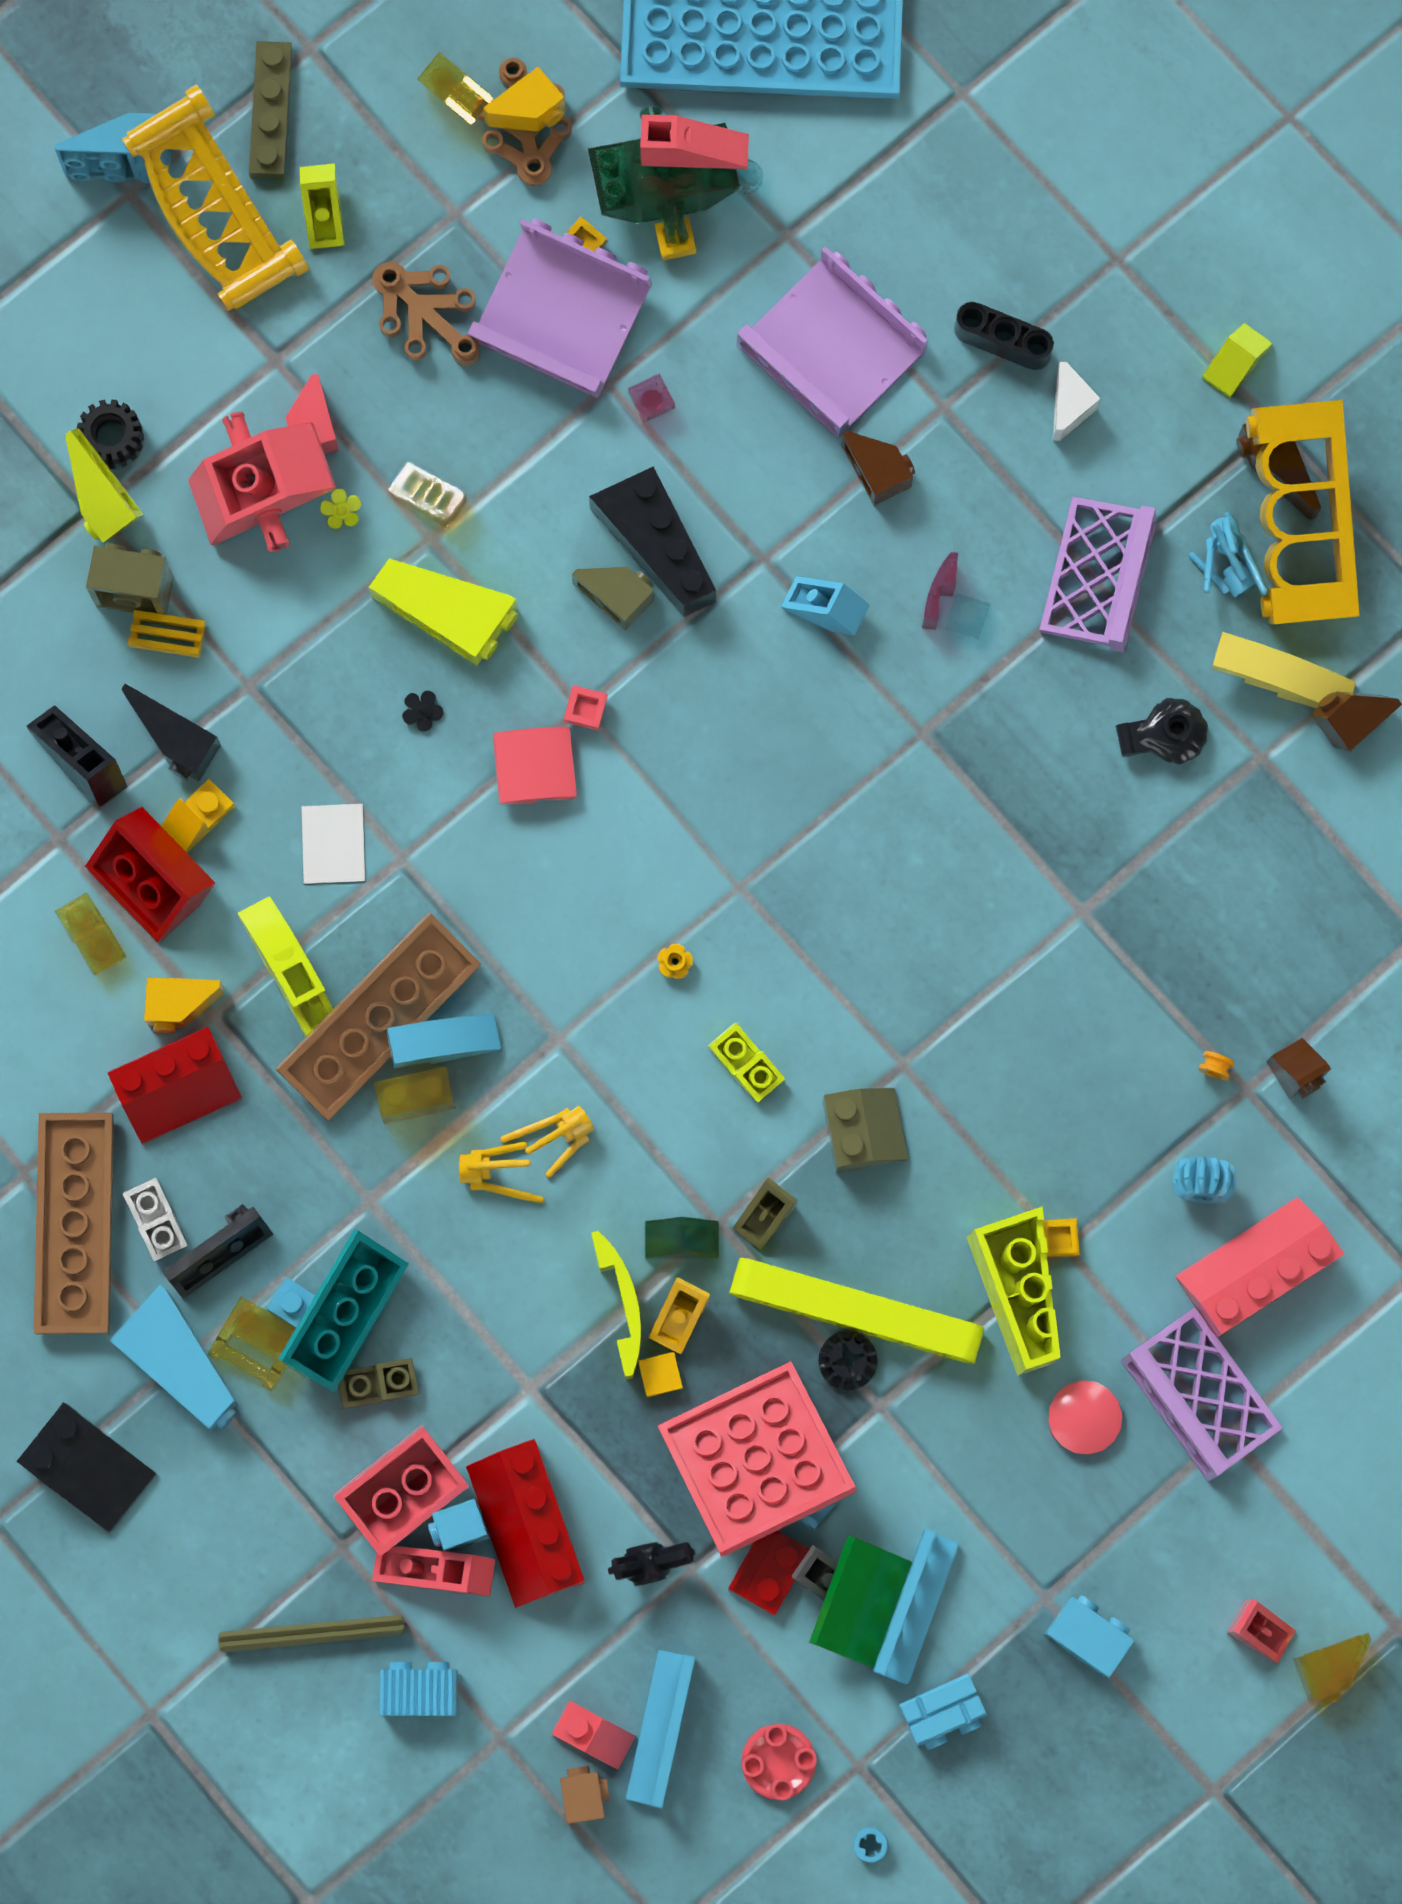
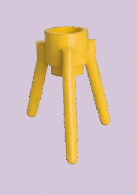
M577 1106L571 1111L566 1108L554 1116L503 1135L500 1141L505 1143L556 1124L558 1129L536 1141L525 1150L527 1154H532L561 1136L567 1143L574 1140L571 1146L545 1173L547 1178H551L580 1147L590 1141L587 1135L595 1129L585 1111L580 1106Z
M526 1142L485 1150H471V1154H460V1183H470V1190H484L540 1204L545 1201L542 1196L484 1182L486 1179H491V1169L530 1166L531 1161L528 1159L491 1161L490 1158L526 1149Z

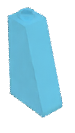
M159 1285L110 1341L212 1431L217 1427L224 1429L237 1414L233 1409L238 1402L171 1294Z

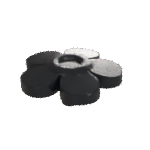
M424 691L420 699L417 694L410 693L404 699L405 706L410 709L403 712L402 719L408 725L414 724L418 719V730L426 732L432 728L431 719L437 721L442 718L443 708L439 705L431 706L436 701V696L431 691Z

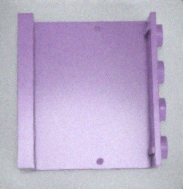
M533 218L532 222L521 219L520 225L523 230L479 323L473 321L467 334L488 349L599 399L652 287V281L646 275L648 271L632 262H629L627 266L614 261L615 255L602 248L597 247L595 252L583 247L584 242L571 234L565 233L561 237L550 232L552 227L543 221Z
M824 247L821 250V260L752 328L746 324L737 333L736 345L839 439L926 352L928 340L926 339L925 331L917 323H909L900 315V309L892 300L888 298L884 300L875 292V287L868 278L863 275L858 277L849 268L848 261L840 253H832L827 247Z

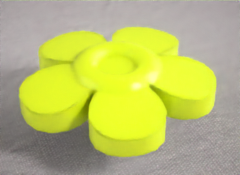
M335 489L331 493L332 501L326 499L321 502L320 511L322 514L329 516L327 523L331 528H340L342 526V519L349 527L354 526L359 521L358 514L354 512L361 507V501L358 496L351 495L347 498L345 490Z

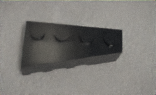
M654 466L589 496L590 510L597 518L603 521L609 528L610 533L629 551L636 563L648 573L656 586L683 617L716 602V589Z

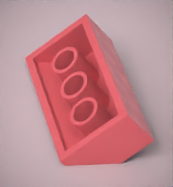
M1297 1197L1175 1276V1278L1218 1338L1344 1255V1252L1325 1224Z

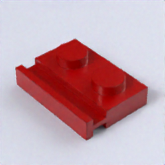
M775 1531L753 1543L728 1590L775 1616L794 1583L792 1575L810 1549L780 1531Z

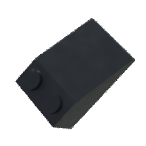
M65 1402L61 1404L16 1461L109 1533L157 1474Z

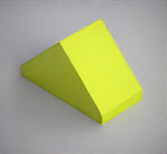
M1243 323L1227 338L1203 374L1202 379L1228 398H1231L1273 343L1246 323Z

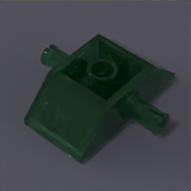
M652 106V115H662L660 107ZM648 107L640 111L641 120L642 115H650ZM726 123L715 124V126L727 128ZM641 139L588 148L601 215L636 224L663 219L666 241L670 244H676L675 229L678 233L679 243L689 238L684 220L685 214L706 211L740 189L736 169L641 166Z

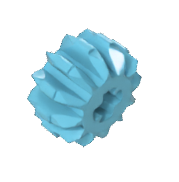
M1204 1156L1183 1158L1178 1161L1175 1172H1173L1172 1184H1174V1193L1181 1199L1191 1200L1192 1202H1202L1204 1204L1226 1202L1233 1196V1189L1236 1185L1235 1167L1227 1161L1217 1160V1158H1206Z

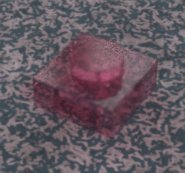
M660 373L628 388V394L643 423L675 409V402Z

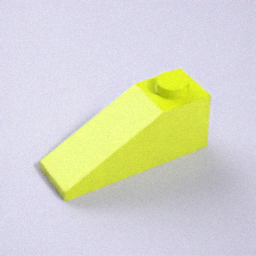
M79 428L70 430L65 434L80 512L86 520L84 527L95 540L100 539L102 543H105L115 538L144 514Z

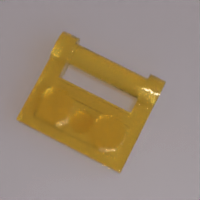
M240 1296L213 1342L208 1356L217 1361L220 1358L262 1381L263 1387L273 1391L287 1367L279 1360V1357L296 1327ZM234 1335L276 1359L271 1369L230 1347L228 1343Z

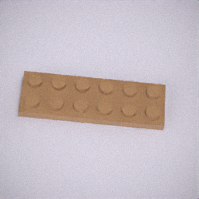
M428 912L296 1046L275 1070L329 1121L391 1057L387 1028L426 1022L470 977L481 963L432 913Z
M39 1113L34 1295L35 1335L110 1334L114 1153L113 1113Z

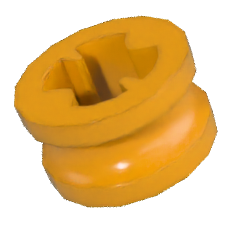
M1205 1051L1203 1054L1205 1062L1199 1065L1198 1070L1210 1077L1228 1081L1230 1078L1228 1069L1233 1068L1235 1062L1224 1055Z

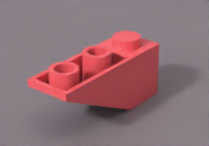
M642 115L641 166L748 169L749 134L681 116Z

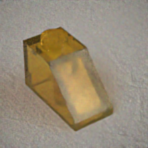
M440 52L417 78L470 125L483 112V108L493 100L490 94Z
M1369 1633L1360 1634L1293 1658L1308 1702L1319 1700L1320 1705L1324 1706L1342 1699L1340 1692L1350 1689L1371 1642Z

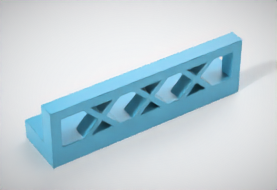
M928 1529L923 1531L873 1668V1673L908 1686L959 1543L936 1535L934 1531Z
M658 1650L626 1800L659 1808L663 1807L695 1657Z

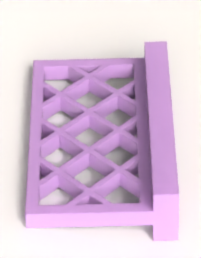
M1072 496L1039 629L1040 633L1110 646L1112 651L1125 653L1157 523L1155 508L1141 505V508L1137 509ZM1078 508L1094 511L1099 520L1082 530L1076 522ZM1101 512H1103V513H1108V515H1106L1105 517H1103V515L1101 514ZM1118 516L1132 518L1130 529L1118 537L1108 524V522ZM1104 526L1113 540L1095 550L1086 536ZM1073 528L1078 532L1074 536H1072ZM1082 539L1091 553L1073 563L1067 554L1069 546ZM1127 539L1126 547L1124 548L1121 542ZM1117 545L1123 554L1122 562L1108 570L1100 555ZM1096 559L1104 574L1087 583L1078 569ZM1065 561L1069 564V567L1064 569ZM1074 572L1083 587L1065 597L1059 588L1060 581ZM1119 572L1118 580L1116 582L1113 576ZM1109 579L1115 588L1114 596L1100 604L1091 589ZM1087 592L1096 607L1079 617L1070 602ZM1058 593L1061 600L1055 603ZM1063 606L1067 607L1075 619L1064 627L1050 625L1052 613ZM1109 606H1111L1110 612H1109V616H1108V614L1106 613V611H1105L1104 609H1106V608H1108ZM1101 613L1107 622L1104 635L1090 633L1083 622ZM1079 626L1082 631L1075 630L1074 628Z
M1195 1307L1120 1360L1208 1482L1283 1429ZM1190 1319L1200 1331L1199 1344L1180 1341L1181 1326ZM1174 1332L1173 1339L1165 1338L1166 1336ZM1205 1340L1211 1347L1205 1346ZM1157 1343L1172 1346L1170 1365L1157 1363L1148 1349ZM1179 1347L1198 1351L1195 1370L1176 1366ZM1204 1352L1215 1354L1222 1362L1220 1375L1202 1371ZM1163 1370L1169 1371L1168 1377ZM1227 1371H1229L1232 1377L1227 1376ZM1175 1373L1194 1376L1192 1395L1182 1394L1177 1391L1174 1386ZM1201 1378L1220 1381L1217 1400L1198 1397ZM1226 1383L1239 1385L1243 1390L1242 1405L1224 1402ZM1185 1401H1190L1191 1406L1189 1407ZM1250 1401H1251V1403L1253 1404L1254 1407H1249V1402H1250ZM1197 1403L1216 1407L1214 1426L1202 1424L1196 1417ZM1223 1408L1241 1411L1239 1431L1220 1427ZM1248 1413L1261 1415L1270 1429L1261 1435L1246 1432ZM1207 1431L1213 1432L1212 1438ZM1219 1434L1238 1437L1237 1452L1228 1459L1218 1447ZM1245 1439L1253 1440L1244 1447Z

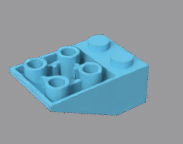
M127 113L56 144L55 152L65 176L76 181H88L91 177L104 178L109 182L115 183L124 182L125 179H139L143 183L150 184L143 158L139 154L133 158L124 145L122 138L127 136V132L156 114ZM166 149L161 153L160 159L163 164L169 166L168 172L170 175L172 149Z

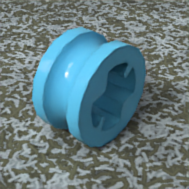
M866 1827L860 1830L854 1840L856 1855L867 1863L881 1860L887 1851L885 1834L880 1829L874 1827ZM867 1834L876 1835V1842L882 1843L881 1850L879 1852L874 1850L875 1855L873 1856L866 1855L865 1848L860 1846V1840L862 1837L867 1840Z

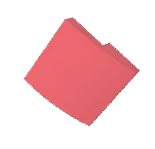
M570 727L530 728L493 734L499 804H534L538 800H573L577 797Z

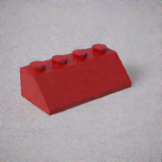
M535 1438L496 1452L466 1466L515 1608L586 1583Z

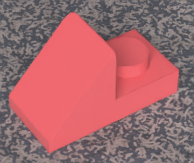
M570 1700L552 1735L617 1770H619L636 1737Z

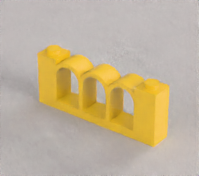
M1343 400L1251 409V416L1246 417L1248 438H1253L1254 445L1263 444L1256 457V471L1262 483L1273 490L1262 502L1259 517L1262 528L1271 538L1277 540L1269 547L1264 558L1263 567L1266 578L1274 588H1266V596H1261L1262 617L1268 618V624H1283L1360 616ZM1325 439L1328 481L1290 485L1283 484L1273 477L1269 469V456L1279 444ZM1329 489L1332 532L1289 535L1280 531L1275 525L1273 507L1284 494ZM1333 539L1336 582L1291 585L1281 578L1277 569V558L1281 550L1287 545L1296 542Z

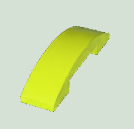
M599 1231L591 1232L600 1272L613 1269L616 1272L631 1336L617 1340L625 1379H632L637 1368L641 1347V1320L636 1292L629 1272L615 1248Z

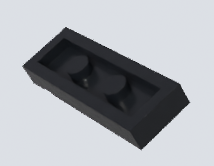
M241 1204L225 1216L228 1223L227 1226L162 1271L182 1299L273 1235V1232L254 1206L248 1209Z

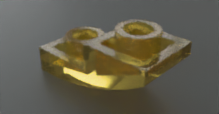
M87 893L55 910L70 940L76 944L93 975H97L126 958L120 944Z

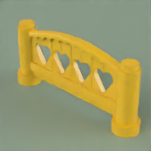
M196 84L185 91L186 96L127 132V136L122 138V141L133 158L138 154L143 158L151 187L167 222L192 257L221 284L223 290L217 294L229 312L234 308L235 310L239 309L290 276L296 274L299 277L309 271L310 268L292 239L281 246L276 242L206 128L204 122L216 115ZM164 150H194L180 178L171 177L168 172L169 166L161 162L160 155ZM185 180L213 181L202 206L198 209L190 208L187 203L188 197L182 195L179 190L180 184ZM204 211L232 212L221 237L217 240L210 239L206 233L207 227H203L199 223V215ZM222 242L251 243L237 270H229L225 264L226 258L218 254V246Z

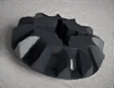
M840 1331L829 1337L821 1347L818 1358L819 1369L824 1379L830 1385L841 1390H855L866 1385L874 1376L878 1362L877 1351L869 1338L856 1331ZM842 1345L846 1346V1350H849L851 1355L857 1354L859 1356L863 1354L864 1356L854 1362V1376H851L850 1370L848 1371L846 1365L839 1366L838 1364L833 1366L832 1364L843 1357Z

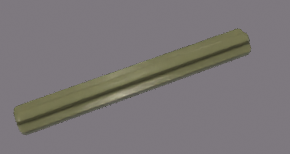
M393 1615L225 1631L219 1633L218 1642L221 1652H234L402 1636L405 1633V1623L403 1616Z

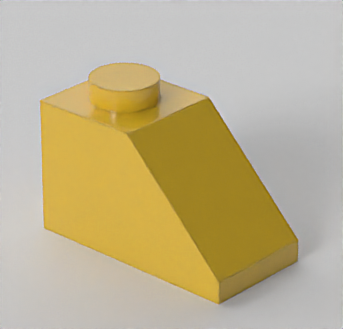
M539 67L535 68L483 108L484 120L489 127L539 132L545 126L552 127L557 124L566 111L565 97Z
M147 977L144 1021L149 1027H153L154 1032L175 1033L176 1028H186L224 994V986L220 980Z

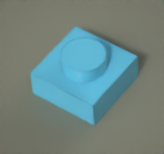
M286 1277L266 1309L297 1328L315 1295Z

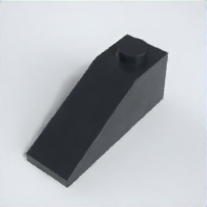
M125 683L121 690L165 760L170 764L168 769L184 780H187L190 776L199 781L221 747L218 737Z
M55 705L26 725L28 731L75 786L99 808L128 787L116 759Z

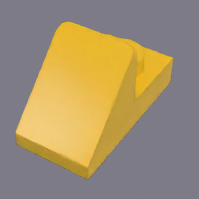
M208 779L185 802L179 798L161 826L188 853L236 806Z
M677 1277L648 1338L682 1354L700 1316L708 1304L710 1294Z

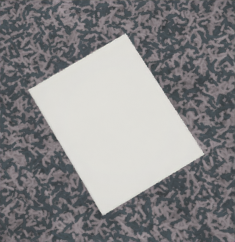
M363 804L301 806L304 884L365 881Z

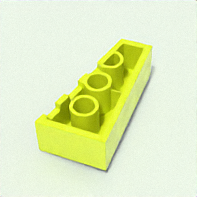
M1043 1206L974 1229L966 1237L1017 1376L1048 1366L1061 1358L1056 1314L1052 1303L1051 1275H1049L1047 1261V1239L1044 1236Z

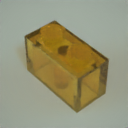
M446 1066L374 1082L380 1114L384 1124L456 1109Z

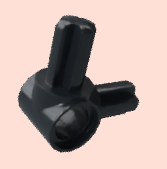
M658 1542L628 1548L623 1557L612 1559V1567H608L609 1575L614 1574L616 1580L628 1579L633 1582L634 1586L645 1585L665 1580L670 1569L693 1563L694 1555L696 1554L694 1548H691L688 1542L664 1547L658 1544Z

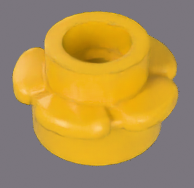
M671 944L669 948H663L657 957V961L660 963L658 969L667 978L682 979L689 973L688 969L693 965L691 953L686 952L685 947L680 944ZM674 958L679 961L676 965L671 962Z

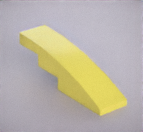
M1226 632L1221 634L1211 669L1244 678V683L1277 692L1276 697L1313 708H1318L1320 700L1330 693L1336 691L1353 693L1356 684L1355 681L1324 667Z

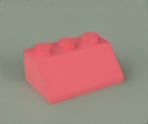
M421 1425L333 1495L381 1557L429 1519L432 1513L438 1512L466 1490L469 1485L424 1426Z

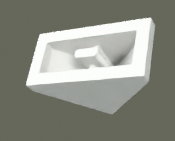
M1059 362L1056 374L1053 441H1061L1097 410L1100 397L1067 362Z

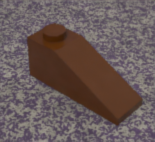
M1245 423L1242 425L1236 443L1241 457H1247L1251 468L1257 472L1255 467L1256 457L1263 444H1253V438H1248ZM1295 441L1281 443L1273 449L1269 456V469L1277 481L1290 485L1312 483ZM1315 490L1290 492L1283 495L1309 520L1317 517L1321 505Z

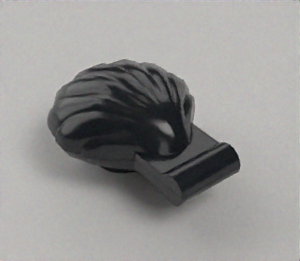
M1166 698L1161 703L1155 705L1146 720L1122 723L1115 726L1122 757L1152 752L1168 763L1183 764L1196 758L1207 742V721L1203 718L1200 709L1185 699Z

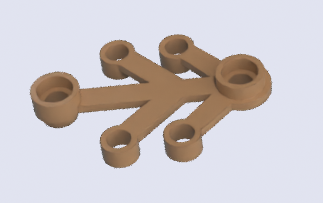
M518 58L506 59L499 68L500 81L506 88H510L527 75L525 63ZM517 67L519 72L511 75L507 73V69ZM554 84L556 88L561 92V94L565 97L564 89L562 88V86H560L559 84ZM481 98L475 104L476 116L483 122H485L484 114L479 110L482 106L492 102L491 98ZM563 116L557 124L551 127V134L539 150H537L535 137L539 132L500 128L521 141L524 153L504 143L502 134L497 130L486 131L482 137V144L487 153L497 154L517 166L518 177L523 183L529 186H539L550 178L552 173L550 158L561 142L571 136L572 124L567 117ZM559 124H564L568 129L565 132H558L555 130V127ZM490 138L499 140L496 146H489L486 142ZM532 163H537L541 167L538 171L532 172L528 169V166Z
M385 262L375 269L372 280L376 291L383 295V316L380 319L379 326L381 333L385 337L393 338L401 332V322L397 316V296L408 305V340L405 343V353L410 360L419 361L426 355V345L423 341V320L452 346V355L456 363L461 366H471L479 360L480 346L478 341L468 335H461L435 311L458 309L464 313L472 311L476 305L473 291L462 288L455 294L418 295L409 287L432 285L436 289L446 288L451 281L450 272L447 267L436 265L430 271H405L398 263ZM437 273L446 275L445 280L441 282L435 281L433 277ZM387 274H394L396 276L395 281L391 283L385 282L383 279ZM462 296H468L472 299L467 305H462L458 301ZM388 321H394L397 324L393 330L385 329L384 325ZM464 343H468L472 346V349L464 353L459 350V347ZM414 344H418L422 347V350L414 354L409 351V348Z

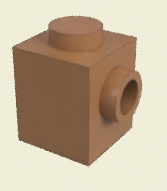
M589 1765L567 1769L568 1777L560 1778L567 1824L605 1818L603 1802L610 1801L607 1778L599 1779L598 1772L590 1773Z

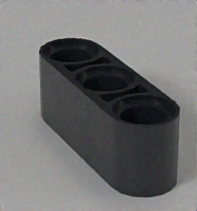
M967 302L957 311L954 330L955 335L962 342L1032 370L1042 369L1049 363L1054 341L1048 331L977 302ZM966 318H975L980 325L975 328H969L962 321ZM1007 331L1013 338L1009 341H1001L995 336V333ZM1039 344L1045 349V352L1038 355L1033 354L1028 349V346Z

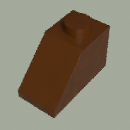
M850 431L842 434L841 446L873 506L912 487L913 474H915L914 466L907 454L901 455L897 446Z
M1336 691L1322 698L1318 704L1319 707L1311 716L1333 747L1351 751L1397 710L1402 703L1397 698L1384 695Z

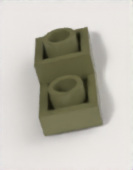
M413 1359L377 1363L374 1366L347 1370L338 1385L341 1410L419 1395Z

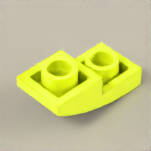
M737 1023L732 1024L707 1046L757 1103L785 1080L784 1076L765 1053L756 1047Z

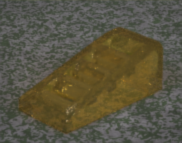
M409 462L405 464L388 489V493L446 529L450 527L467 502L464 492ZM410 475L416 477V480L407 492L403 491L401 488ZM422 482L426 483L427 487L420 497H415L414 494ZM434 489L437 490L438 494L432 503H426L425 501ZM447 496L450 500L443 510L437 509L443 498Z

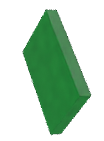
M847 1536L809 1643L874 1668L912 1561L855 1537Z

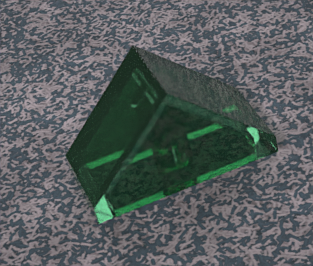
M682 1216L645 1221V1259L719 1258V1221Z

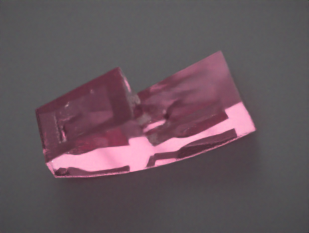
M951 552L936 573L928 593L922 629L936 630L940 596L953 597L958 552Z

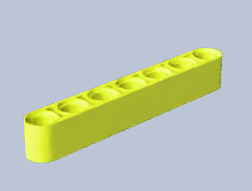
M739 1258L729 1291L730 1295L969 1364H975L985 1329L968 1321L747 1258Z

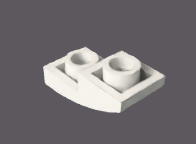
M157 1177L123 1192V1196L153 1261L188 1246Z

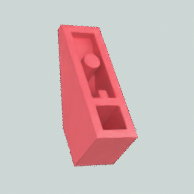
M393 1546L381 1557L376 1552L372 1581L490 1597L495 1559L471 1554Z

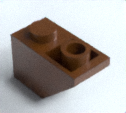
M1303 1038L1275 1053L1267 1060L1268 1066L1289 1099L1297 1094L1304 1099L1319 1090L1320 1086L1326 1083L1325 1075L1331 1070L1329 1064Z

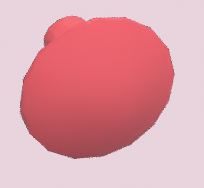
M1081 1380L1068 1384L1055 1395L1050 1405L1048 1418L1050 1432L1062 1447L1073 1453L1090 1455L1102 1452L1115 1441L1121 1430L1122 1412L1119 1402L1108 1388L1097 1382Z
M771 1724L758 1729L748 1738L742 1751L741 1768L746 1782L756 1793L768 1799L787 1800L798 1795L809 1785L815 1773L817 1757L812 1743L802 1731L787 1724Z

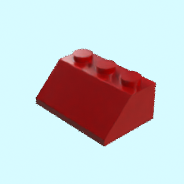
M143 807L115 820L85 865L89 872L157 943L162 941L193 913L216 884Z
M205 1027L107 1072L119 1101L142 1145L242 1099L214 1034L209 1027Z

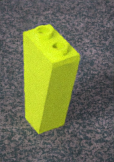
M390 558L369 586L372 598L476 666H478L483 658L488 660L498 646L497 637L503 629L506 631L510 630L519 615L516 612V599L508 594Z

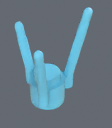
M1226 512L1225 517H1232V514ZM1213 523L1212 529L1231 566L1223 571L1226 577L1224 580L1213 570L1212 580L1218 585L1223 595L1231 592L1233 597L1237 598L1257 585L1240 549L1237 552L1241 561H1238L1236 555L1230 553L1226 537L1218 523ZM1191 552L1189 558L1205 573L1206 563L1194 552Z
M1232 517L1216 519L1213 523H1218L1226 537L1230 553L1235 555L1237 550L1240 549L1260 593L1266 595V586L1247 547L1245 536L1240 534L1237 520ZM1212 524L1210 526L1212 537L1206 539L1207 557L1203 589L1206 594L1211 591L1215 551L1218 550L1219 553L1226 555L1212 529Z

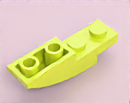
M269 896L238 912L237 915L306 1037L333 1010V1007L306 954Z

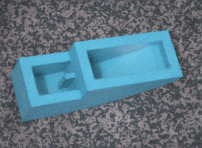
M494 1014L454 1017L387 1028V1038L394 1069L427 1062L430 1065L501 1050Z

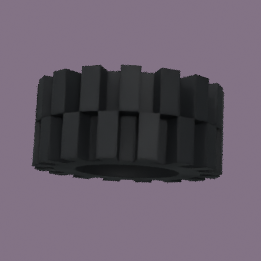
M111 399V404H107L105 400H100V406L96 408L94 404L88 406L90 412L86 414L83 411L81 414L82 422L77 423V429L79 428L106 465L109 466V469H116L115 464L119 463L122 467L127 466L126 460L130 458L134 461L137 458L136 451L141 452L143 448L141 441L144 440V433L137 414L134 410L131 411L129 405L124 402L122 405H119L118 400ZM113 422L121 425L124 429V436L118 444L105 446L97 440L98 430L104 424Z

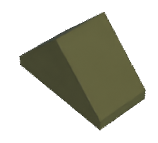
M768 1177L737 1220L733 1229L759 1250H762L796 1208L798 1200Z

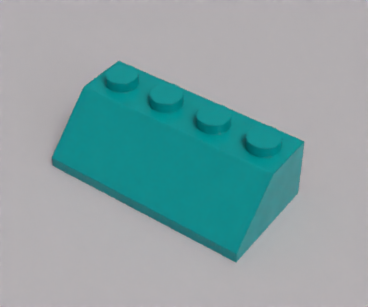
M354 1229L281 1353L279 1360L300 1375L334 1393L409 1263L365 1234Z

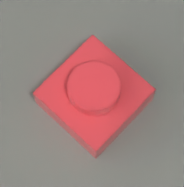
M573 685L564 716V723L599 731L608 694Z

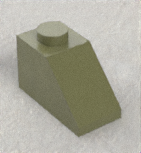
M628 567L576 569L572 574L573 585L624 630L654 601V590L652 589L654 585L652 581L642 572L637 571L635 574Z

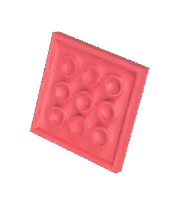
M791 1361L658 1425V1429L721 1557L857 1492L856 1486Z

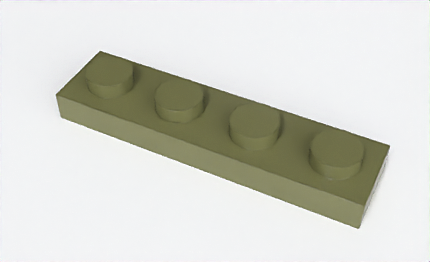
M256 41L249 161L250 178L285 179L293 49L291 42Z

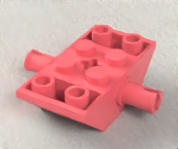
M244 413L230 414L232 420L229 419V416H225L222 419L232 446L204 459L188 479L210 545L214 546L260 524L268 551L282 550L280 545H283V548H287L290 545L280 516L289 510L337 489L313 423L309 422L265 430L251 437Z

